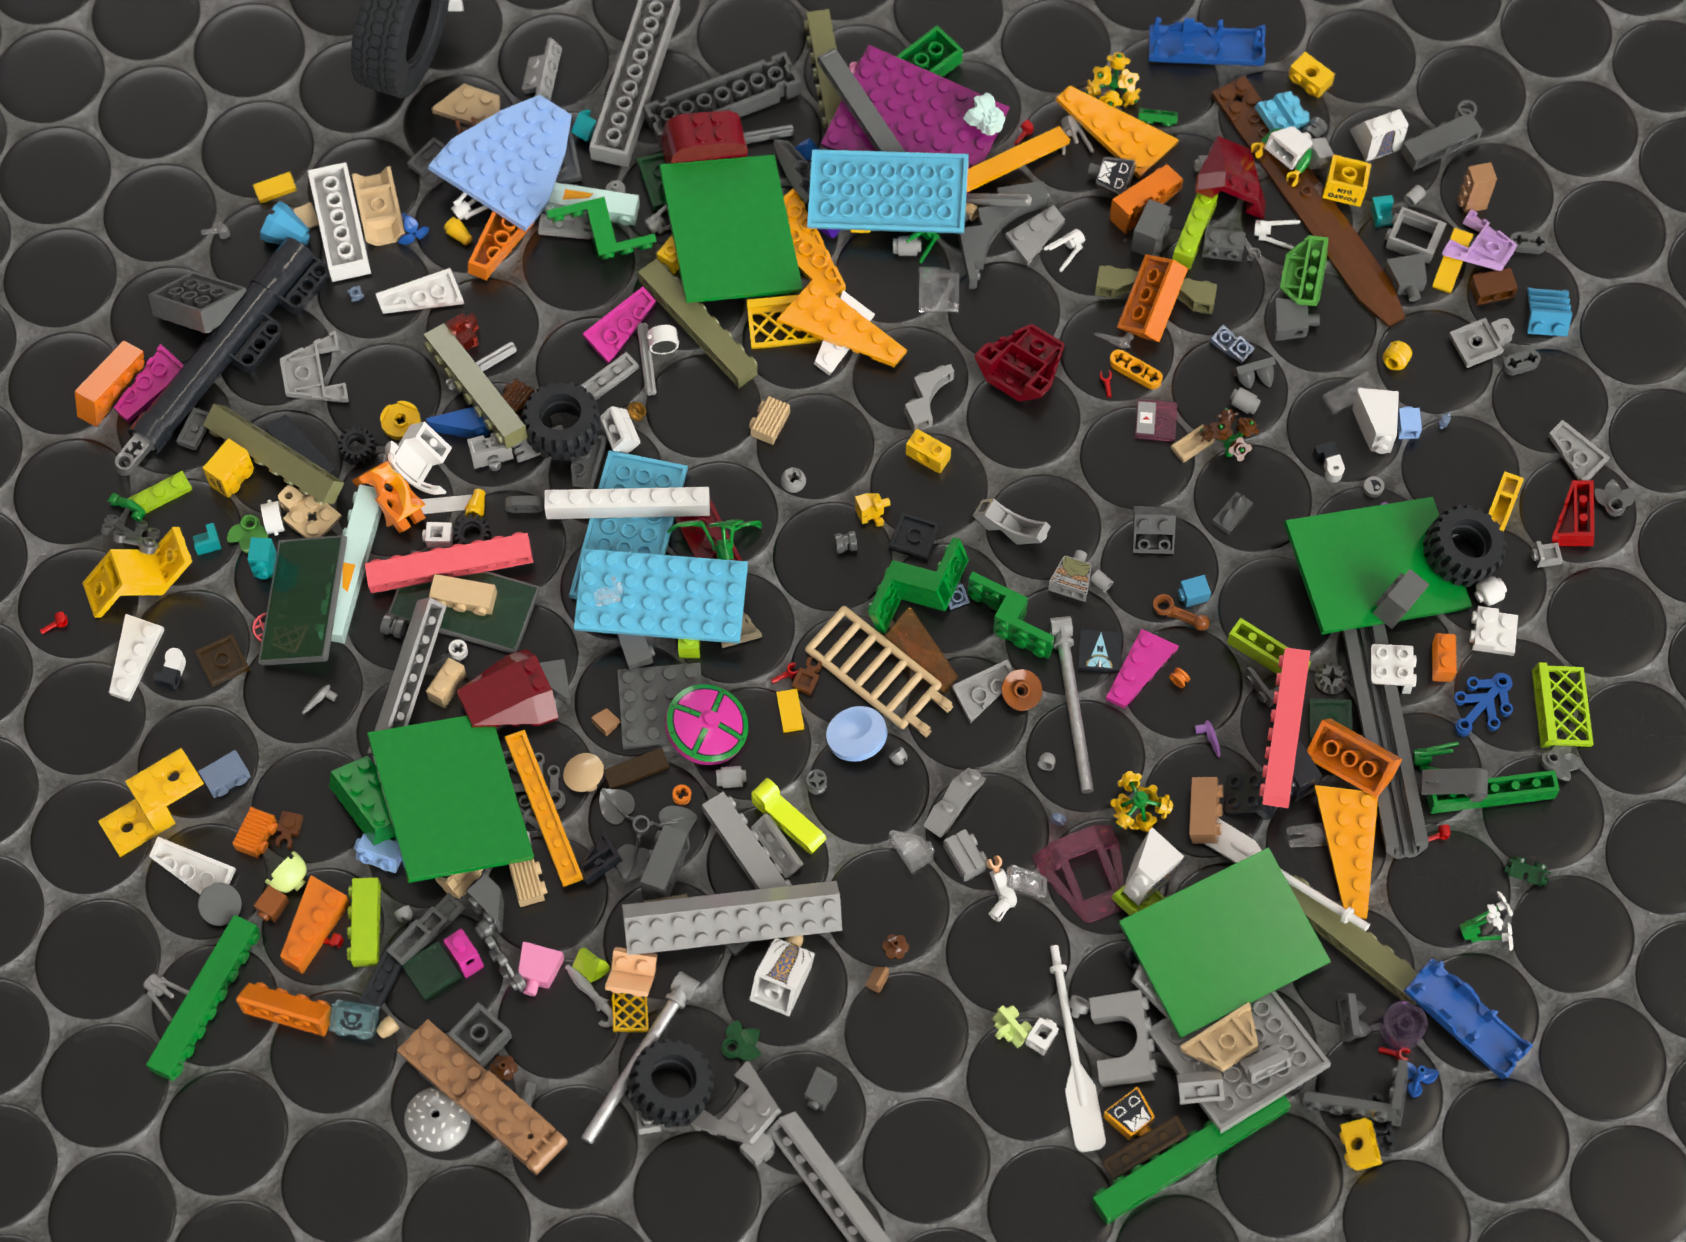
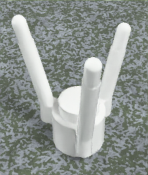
M464 192L453 202L454 206L451 207V210L460 220L463 218L467 220L472 215L488 209L484 205L469 212L471 210L470 206L477 202V200L473 198L468 203L465 200L461 202L467 195Z
M1256 220L1254 235L1259 236V240L1268 241L1292 250L1293 246L1267 237L1266 234L1270 235L1271 225L1300 224V220Z
M1074 229L1064 237L1045 246L1044 250H1052L1063 243L1070 249L1074 248L1073 252L1059 269L1062 272L1077 252L1083 248L1081 244L1085 241V237L1080 230Z

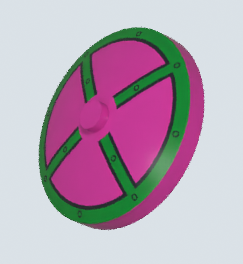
M698 684L687 687L674 697L666 712L665 729L670 743L680 755L698 764L716 765L730 760L740 751L747 738L748 719L743 706L730 692L718 686Z

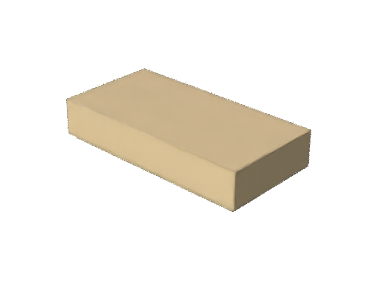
M1203 424L1171 445V450L1183 463L1215 442L1214 438L1210 442L1206 440L1201 442L1200 429L1203 428Z

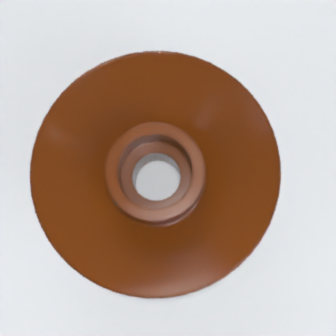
M1024 669L1015 670L1009 673L1003 680L1002 696L1011 708L1018 711H1026L1039 703L1042 697V685L1039 678L1031 671ZM1017 688H1021L1023 690L1022 695H1019L1017 693Z

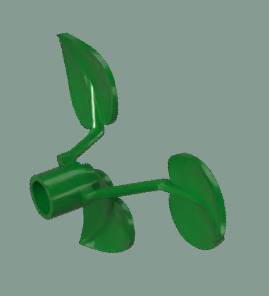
M731 519L725 522L720 521L709 524V527H721L722 540L716 541L717 545H715L703 521L694 520L677 523L667 530V534L678 527H701L712 546V550H716L717 559L731 560L734 559L732 550L734 547V532L744 526H753L761 529L762 523L757 520L743 522V519ZM725 528L730 529L729 539H726Z

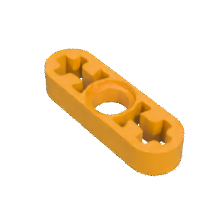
M1115 350L1111 353L1110 366L1148 389L1154 390L1161 386L1163 377L1159 370L1123 350ZM1119 357H1121L1122 361H1119L1117 363L1116 359H1119ZM1132 366H1139L1142 371L1136 374L1130 368ZM1153 377H1156V378H1157V379L1154 380L1153 382L1150 381V378H1153Z

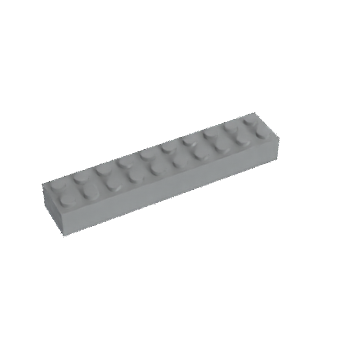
M638 0L589 146L591 159L629 167L645 118L643 105L650 103L680 12V0Z
M837 881L622 905L627 955L842 931L840 892Z

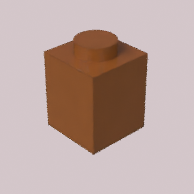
M269 885L254 907L259 918L266 922L270 920L275 923L290 902L285 894Z

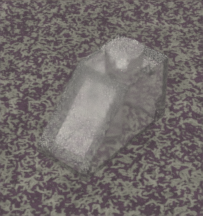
M894 830L889 832V841L911 873L933 861L934 848L929 841L925 842L922 836Z

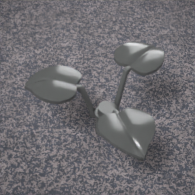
M603 788L600 793L599 803L603 817L609 823L615 825L621 824L624 818L633 821V830L637 834L635 846L625 844L617 850L623 861L616 867L625 881L639 878L642 868L646 869L648 861L646 860L649 850L639 848L641 835L647 834L650 826L663 828L664 825L689 833L697 819V815L694 812L681 806H667L663 808L658 815L661 823L649 821L643 815L631 817L629 814L634 811L635 802L630 793L621 789Z

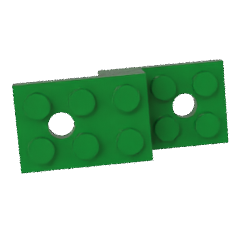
M972 572L969 577L967 595L976 602L981 601L997 611L994 618L993 633L1000 639L1014 642L1021 649L1026 648L1032 651L1037 657L1049 659L1053 649L1054 636L1023 621L1027 612L1028 598Z

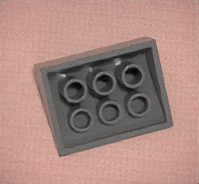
M192 271L148 295L153 316L201 331L202 333H209L221 325L244 295L246 288Z

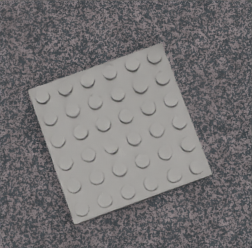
M1276 991L1250 1003L1259 1046L1256 1051L1245 1058L1275 1044H1279L1283 1051L1287 1050L1289 1052L1291 1067L1254 1084H1251L1240 1065V1061L1224 1072L1221 1071L1225 1100L1199 1102V1105L1220 1133H1223L1313 1078L1331 1065L1330 1061ZM1224 1017L1182 1038H1179L1171 1021L1165 1018L1152 1026V1030L1149 1031V1037L1153 1039L1154 1044L1177 1074L1216 1071L1218 1069L1182 1053L1180 1046Z

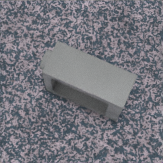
M1402 207L1400 213H1395L1391 223L1394 224L1393 229L1389 228L1385 239L1388 240L1386 248L1406 256L1423 253L1425 263L1430 264L1443 235L1446 223ZM1402 222L1433 234L1427 249L1395 238Z

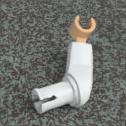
M994 856L995 866L992 864L991 859L986 861V865L988 868L993 869L990 875L999 901L988 914L992 919L1000 922L1007 910L1015 907L1017 898L1004 869L999 868L1002 864L1001 858Z

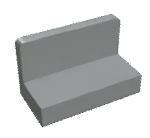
M1275 1044L1242 1059L1240 1065L1251 1084H1254L1291 1067V1056L1287 1050L1283 1051L1279 1044Z
M1220 1070L1177 1074L1180 1104L1225 1100L1223 1078Z

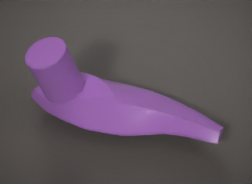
M1207 720L1205 724L1196 725V734L1207 732V738L1217 757H1221L1219 743L1211 722Z

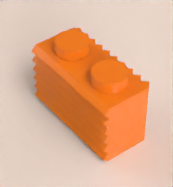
M1435 634L1432 642L1433 681L1452 682L1456 675L1457 647L1455 634Z
M250 807L233 841L235 850L255 858H259L261 853L264 854L268 848L267 840L270 834L274 835L277 830L278 824L276 823L275 816Z

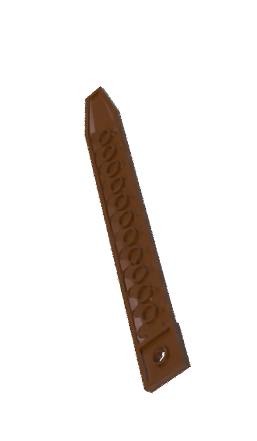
M1243 76L1212 91V98L1247 147L1251 149L1252 144L1261 143V139L1270 130L1255 109L1257 103L1263 102V100L1247 78ZM1235 97H1240L1242 102L1234 101ZM1263 148V155L1260 158H1256L1310 235L1329 237L1327 258L1358 302L1387 327L1405 319V314L1392 281L1335 202L1322 198L1324 187L1312 170H1310L1309 166L1306 167L1302 174L1298 175L1297 185L1292 186L1295 179L1290 178L1288 182H1286L1288 173L1294 172L1295 169L1291 170L1268 150ZM1255 150V151L1253 152V155L1255 156V158H1256V155H1255V154H1256V152H1257L1258 150Z

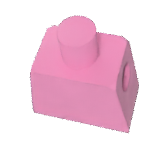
M523 942L519 973L527 984L523 991L524 994L535 997L538 987L550 988L564 961L563 952Z

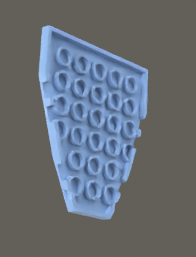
M535 96L499 111L452 138L429 164V170L523 231H526L549 203L556 178L565 157L572 115L543 96Z

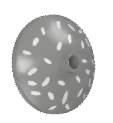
M437 1087L424 1089L414 1096L407 1106L404 1118L405 1128L410 1139L418 1147L432 1152L445 1151L459 1144L466 1136L471 1117ZM434 1112L440 1113L437 1118H433L432 1114Z

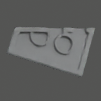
M1008 659L952 685L951 688L970 724L1002 694L1003 680L1013 671Z

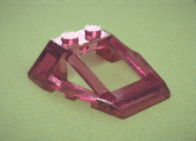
M1111 825L1087 827L1051 842L1033 855L1041 876L1046 881L1048 880L1055 888L1054 890L1064 897L1070 904V907L1087 924L1123 910L1111 898L1116 891L1124 886L1120 845ZM1097 849L1112 889L1084 900L1068 860ZM1107 849L1111 851L1114 869L1106 852ZM1061 866L1072 894L1054 873V870L1061 868Z

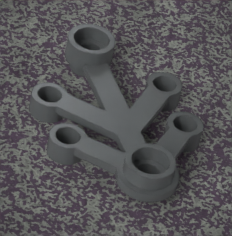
M107 515V518L104 519L101 533L113 535V541L139 546V551L145 554H154L159 547L155 540L159 538L160 530L156 528H148L147 530L148 523L146 521H136L135 531H132L121 524L119 517L116 515ZM144 531H147V537H141Z
M510 751L503 752L505 761L507 759L513 760ZM537 752L534 755L535 758H542V760L537 763L543 775V765L545 763V757L542 753ZM514 761L511 764H507L508 769H512L518 774ZM552 765L547 770L550 778V789L548 788L552 799H559L557 803H554L556 810L564 806L566 799L564 793L559 790L558 778L560 777V769L558 766ZM552 770L558 771L556 775H551L550 772ZM512 783L515 794L525 792L522 783ZM527 795L521 796L519 798V806L523 809H529L531 807L530 802L527 805L522 804L523 800L529 801Z
M485 919L482 920L475 927L477 934L481 939L484 938L487 946L491 949L488 951V954L494 963L498 961L501 966L499 971L505 980L510 978L508 982L513 990L516 991L518 989L521 993L523 988L527 986L526 982L519 972L513 973L507 959L500 952L495 940L491 936L494 934Z

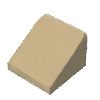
M311 203L293 209V212L309 229L319 226L317 215Z

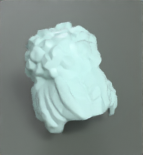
M989 93L974 97L975 107L969 109L963 119L971 126H977V129H980L986 135L999 133L1003 128L1005 116L995 106L994 97Z

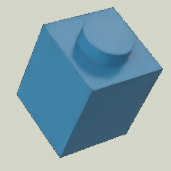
M1205 575L1181 581L1180 588L1177 590L1180 601L1184 602L1185 607L1208 602L1211 595Z

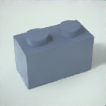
M236 750L198 771L213 798L227 794L229 789L236 785H243L251 777Z

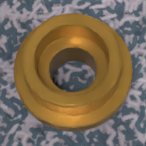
M632 402L627 407L628 414L634 421L639 422L646 415V409L640 402Z

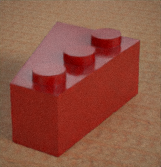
M1594 480L1572 481L1552 536V543H1558L1559 546H1594Z

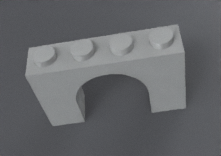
M1141 990L1089 998L1091 1017L1095 1024L1125 1021L1132 1024L1137 1030V1042L1130 1053L1120 1058L1097 1061L1099 1082L1102 1087L1155 1080L1154 1073H1157V1064L1155 1059L1152 1060L1151 1052L1155 1051L1153 1039H1149V1031L1152 1030L1150 1017L1146 1015V1010L1149 1009L1147 996L1144 997Z

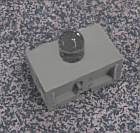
M491 433V437L485 439L484 436L467 439L474 469L489 465L492 471H498L501 468V462L514 459L512 447L506 449L502 443L499 444L495 439L494 433Z

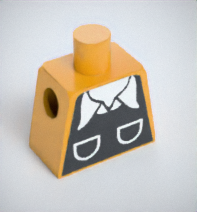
M1138 1087L1107 1109L1103 1116L1110 1125L1129 1141L1137 1135L1142 1136L1150 1131L1149 1126L1155 1120L1154 1114Z

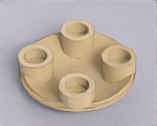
M578 754L566 764L563 773L564 781L574 791L592 792L597 788V784L602 779L604 764L594 754Z

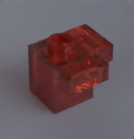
M462 313L446 322L448 329L466 351L478 345L475 331L479 326L477 318L473 313L468 316Z

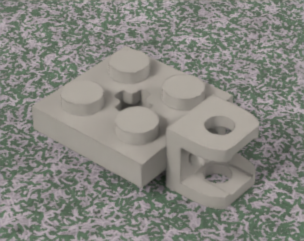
M1483 318L1451 331L1449 337L1466 368H1469L1503 354L1502 346L1511 342L1514 328L1507 318L1494 321L1490 325L1487 319ZM1474 339L1477 342H1481L1479 346L1472 345Z

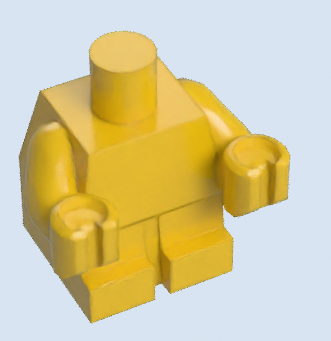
M877 493L855 496V510L861 523L865 524L868 523V520L873 519L876 527L883 526L884 520L882 517L880 518V515L884 514V507L890 506L889 498L881 499Z

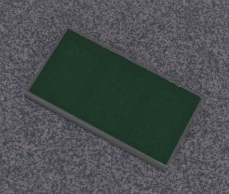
M347 536L279 540L258 660L262 666L328 661Z
M491 572L455 577L495 585L497 595L492 615L480 616L473 613V611L459 612L451 607H446L438 633L510 654L518 652L539 595L540 587ZM432 582L397 588L388 614L393 615L397 619H407V624H410L417 600L429 598Z

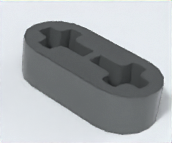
M1515 232L1510 237L1517 244L1515 252L1541 254L1545 251L1548 243L1544 235L1536 233Z
M1527 350L1509 355L1504 360L1503 371L1508 375H1517L1534 370L1540 363V354L1535 350ZM1511 362L1512 365H1515V364H1516V367L1513 368V366H1508V365H1509V363Z
M509 496L505 498V510L511 513H537L543 511L544 499L540 496Z

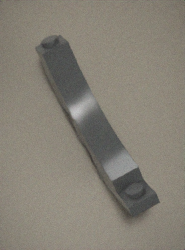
M1044 181L998 188L997 194H1029L1032 197L1031 204L1029 206L996 205L978 208L979 226L965 227L964 233H958L969 289L977 288V280H980L979 270L984 269L987 252L1000 231L1016 218L1031 211L1047 207V200H1050L1049 188H1045Z

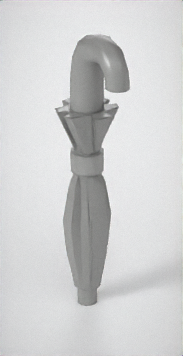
M568 964L565 969L575 985L595 1002L597 1011L602 1010L607 1015L608 1020L606 1022L601 1020L599 1025L605 1028L612 1026L613 1012L612 1008L608 1005L609 1000L599 996L587 978Z

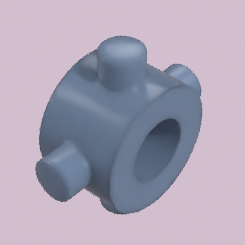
M360 286L348 289L347 293L350 294L352 302L364 298Z
M1447 412V414L1442 416L1439 422L1440 429L1448 426L1451 420L1450 413Z
M1053 813L1050 821L1054 825L1063 826L1066 818L1062 814Z

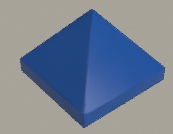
M810 138L794 147L807 161L812 159V150H820Z

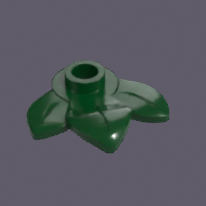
M739 1021L731 1023L726 1029V1039L721 1044L723 1055L730 1059L738 1057L743 1061H751L761 1055V1051L755 1045L759 1040L760 1030L753 1028L742 1029ZM734 1045L736 1049L735 1051H729L728 1047Z

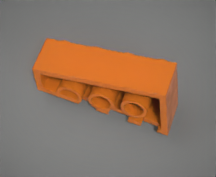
M1168 164L1158 168L1154 173L1112 199L1110 220L1122 232L1127 234L1136 227L1148 200L1164 204L1182 189L1183 178Z
M492 211L468 262V273L487 280L534 225V222L526 231H523Z
M123 340L75 390L77 417L98 427L136 374L143 368L145 361L142 350Z
M312 875L309 878L280 955L285 965L300 974L304 973L323 945V941L329 936L350 905L345 894Z

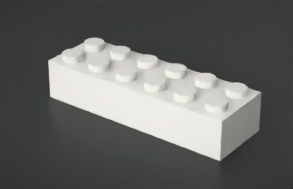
M347 163L308 170L332 282L371 274Z

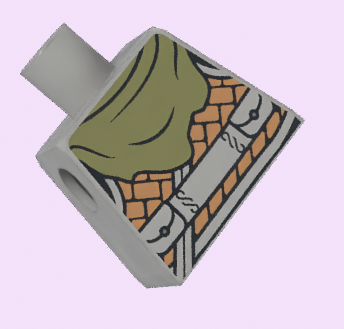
M1076 550L1073 558L1064 556L1050 579L1048 590L1086 602L1092 564L1085 562L1087 553Z

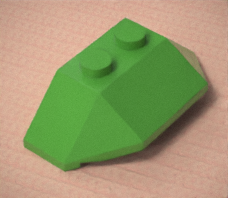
M1309 235L1303 242L1286 254L1280 290L1296 304L1317 306L1320 301L1329 237Z

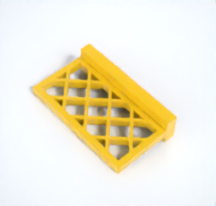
M798 295L747 300L752 349L819 343L823 340L813 337L810 333H807L804 338L798 339L793 335L796 331L795 329L789 332L782 327V324L776 323L771 318L774 313H783ZM761 314L766 319L759 326L753 321L752 315ZM768 320L776 326L771 334L762 328ZM779 329L787 334V337L781 341L773 337ZM759 331L768 337L764 342L755 343V336Z

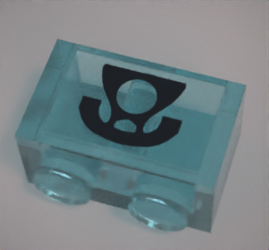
M337 1000L332 1005L329 1031H334L337 1035L342 1036L348 1034L356 1035L359 1039L372 1038L377 1032L380 1007Z

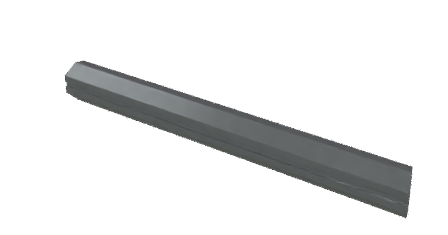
M1385 624L1345 630L1342 632L1363 737L1402 758L1394 777L1378 796L1377 810L1386 853L1395 859L1416 857L1428 848V836L1397 685L1373 684L1371 682V647L1373 644L1389 645Z

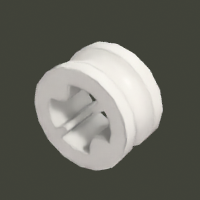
M457 639L450 643L448 649L450 656L454 660L466 658L468 649L464 641ZM455 647H457V648H461V647H462V652L460 653V652L457 651V652L455 653L454 648H455Z

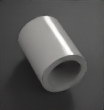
M1416 185L1404 196V200L1409 206L1413 207L1426 195V192L1420 185Z
M1097 570L1090 578V581L1103 592H1106L1113 584V581L1101 570Z

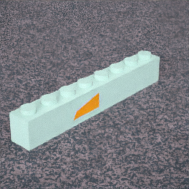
M555 183L549 203L543 212L546 213L550 209L605 196L611 222L622 225H635L640 206L639 195ZM583 212L584 214L581 217L587 218L586 212Z
M359 485L358 492H354V506L348 512V527H345L342 535L347 536V544L331 638L332 642L345 644L366 570L365 563L368 562L381 517L382 509L374 500L378 496L376 495L375 488L371 486ZM335 564L332 568V574H334ZM329 583L327 586L328 597L322 603V615H327L332 583ZM316 625V631H318L321 640L324 638L326 625Z

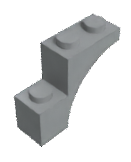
M951 364L947 366L941 365L933 371L922 372L914 377V388L919 399H912L905 404V415L913 432L916 429L921 431L932 427L933 416L930 410V403L935 393L944 384L954 379V369Z
M995 499L982 500L973 514V517L988 531L1001 530L1017 545L1042 543L1046 539L1051 527L1047 522L1022 517L1010 511Z
M969 767L955 777L943 799L933 807L924 827L940 838L945 835L969 799L983 785L986 778L981 776L977 770L970 769Z

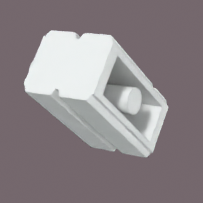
M612 406L600 416L602 426L613 451H621L628 454L640 444L627 409H619Z

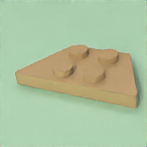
M463 84L433 106L432 111L434 114L452 120H459L461 123L472 126L471 117H475L477 125L500 111V98L497 94Z
M1249 1002L1181 1045V1052L1224 1072L1256 1051L1259 1045L1251 1012V1004Z

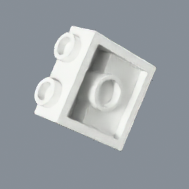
M1478 606L1477 610L1472 612L1471 623L1474 624V630H1471L1469 642H1473L1472 650L1514 656L1518 615L1499 613V609Z

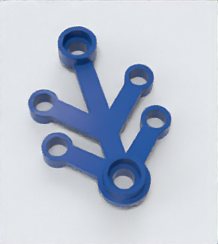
M1497 673L1492 679L1485 680L1470 677L1466 683L1468 690L1475 691L1478 688L1491 689L1488 693L1466 694L1463 691H1458L1454 695L1453 701L1457 705L1479 702L1466 718H1461L1456 722L1454 730L1461 737L1470 734L1472 723L1485 708L1488 717L1487 728L1490 731L1498 730L1501 723L1496 717L1494 698L1498 693L1501 702L1500 714L1507 717L1513 711V706L1509 703L1508 691L1512 687V679L1509 675ZM1499 680L1505 681L1506 684H1500ZM1469 682H1475L1476 686H1471ZM1457 696H1462L1464 700H1458ZM1503 707L1509 708L1510 711L1505 712ZM1490 722H1495L1497 726H1492ZM1461 723L1466 724L1468 727L1463 728L1461 726Z

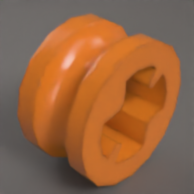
M1175 668L1174 673L1169 675L1170 680L1180 688H1184L1185 682L1188 683L1190 681L1188 674L1180 668Z
M681 784L674 788L672 798L675 804L683 806L690 802L691 789L688 786ZM685 791V795L688 796H683L682 799H679V795L676 794Z

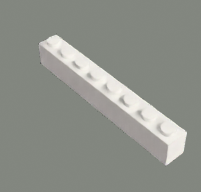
M709 487L545 490V513L547 519L710 516Z

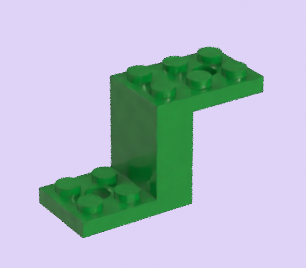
M605 196L550 209L545 213L547 221L552 220V223L563 221L565 216L571 215V218L583 216V212H586L596 256L602 257V260L613 258L615 256L614 253L621 252V255L633 253V249L640 247V251L650 249L656 242L655 234L616 243Z
M952 537L950 544H947L945 555L937 565V572L892 560L890 566L885 570L882 583L877 587L873 602L868 606V614L879 633L886 634L901 600L946 611L969 561L960 539Z

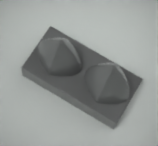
M1274 357L1238 366L1232 369L1233 376H1237L1242 385L1250 389L1254 383V371H1256L1260 380L1266 386L1271 387L1274 379L1273 365L1276 362Z
M1236 491L1215 516L1212 524L1226 534H1229L1249 511L1253 502L1247 499L1245 495Z
M1347 993L1337 999L1342 1041L1350 1042L1371 1033L1373 1028L1359 1020L1358 1016L1364 1013L1366 1007L1356 999V994Z

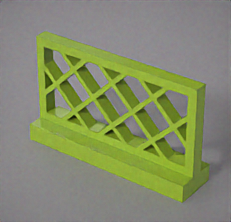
M1539 662L1532 669L1541 748H1549L1551 745L1593 746L1584 667L1547 666V663ZM1549 672H1555L1561 679L1555 683L1550 678ZM1569 673H1578L1579 682L1577 684L1567 677ZM1562 680L1572 687L1568 694L1558 686ZM1554 689L1564 697L1559 703L1552 697ZM1574 690L1581 696L1579 704L1569 696ZM1565 699L1575 707L1570 713L1560 705ZM1556 709L1566 716L1562 722L1554 716ZM1576 709L1583 714L1584 720L1581 723L1572 715ZM1567 719L1577 726L1573 732L1563 725ZM1559 728L1568 735L1566 740L1557 739L1556 731ZM1580 729L1586 734V740H1580L1574 735L1575 732Z

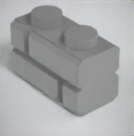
M965 829L945 839L943 844L944 849L964 882L985 872L987 868L986 861L988 860L983 851H978L976 847L978 843L973 834L969 835Z

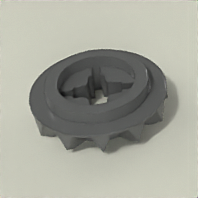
M1334 662L1324 663L1315 673V683L1321 691L1327 694L1340 693L1348 683L1347 671L1342 668V665L1334 664ZM1331 671L1333 672L1334 677H1336L1332 685L1330 678L1326 677L1330 675Z

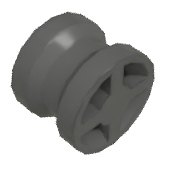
M819 769L811 770L806 776L807 790L814 795L822 794L827 788L826 774Z

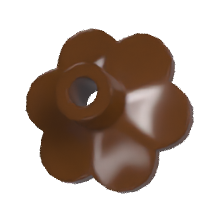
M890 934L887 937V941L883 942L882 949L886 951V956L889 959L896 958L900 960L909 951V944L903 935L896 936Z
M497 1056L495 1063L490 1066V1070L500 1081L503 1079L510 1081L513 1079V1074L518 1071V1066L514 1063L512 1056Z

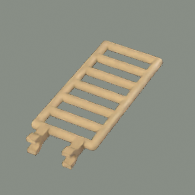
M842 606L805 647L806 653L817 662L822 661V666L900 729H904L910 724L927 738L931 733L930 727L916 717L930 699L947 713L953 708L952 702L937 692L942 686L938 679L846 606ZM846 616L853 624L823 656L815 648L838 622ZM861 628L869 636L839 669L830 661ZM876 640L885 648L857 680L854 681L846 673ZM892 653L900 661L870 694L861 686ZM906 666L910 667L916 673L892 701L885 706L877 700ZM922 678L925 679L932 686L903 719L893 713L895 708Z

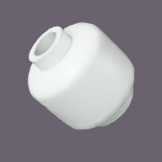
M1490 576L1476 585L1474 595L1479 603L1483 602L1486 606H1492L1504 599L1507 589L1501 578Z

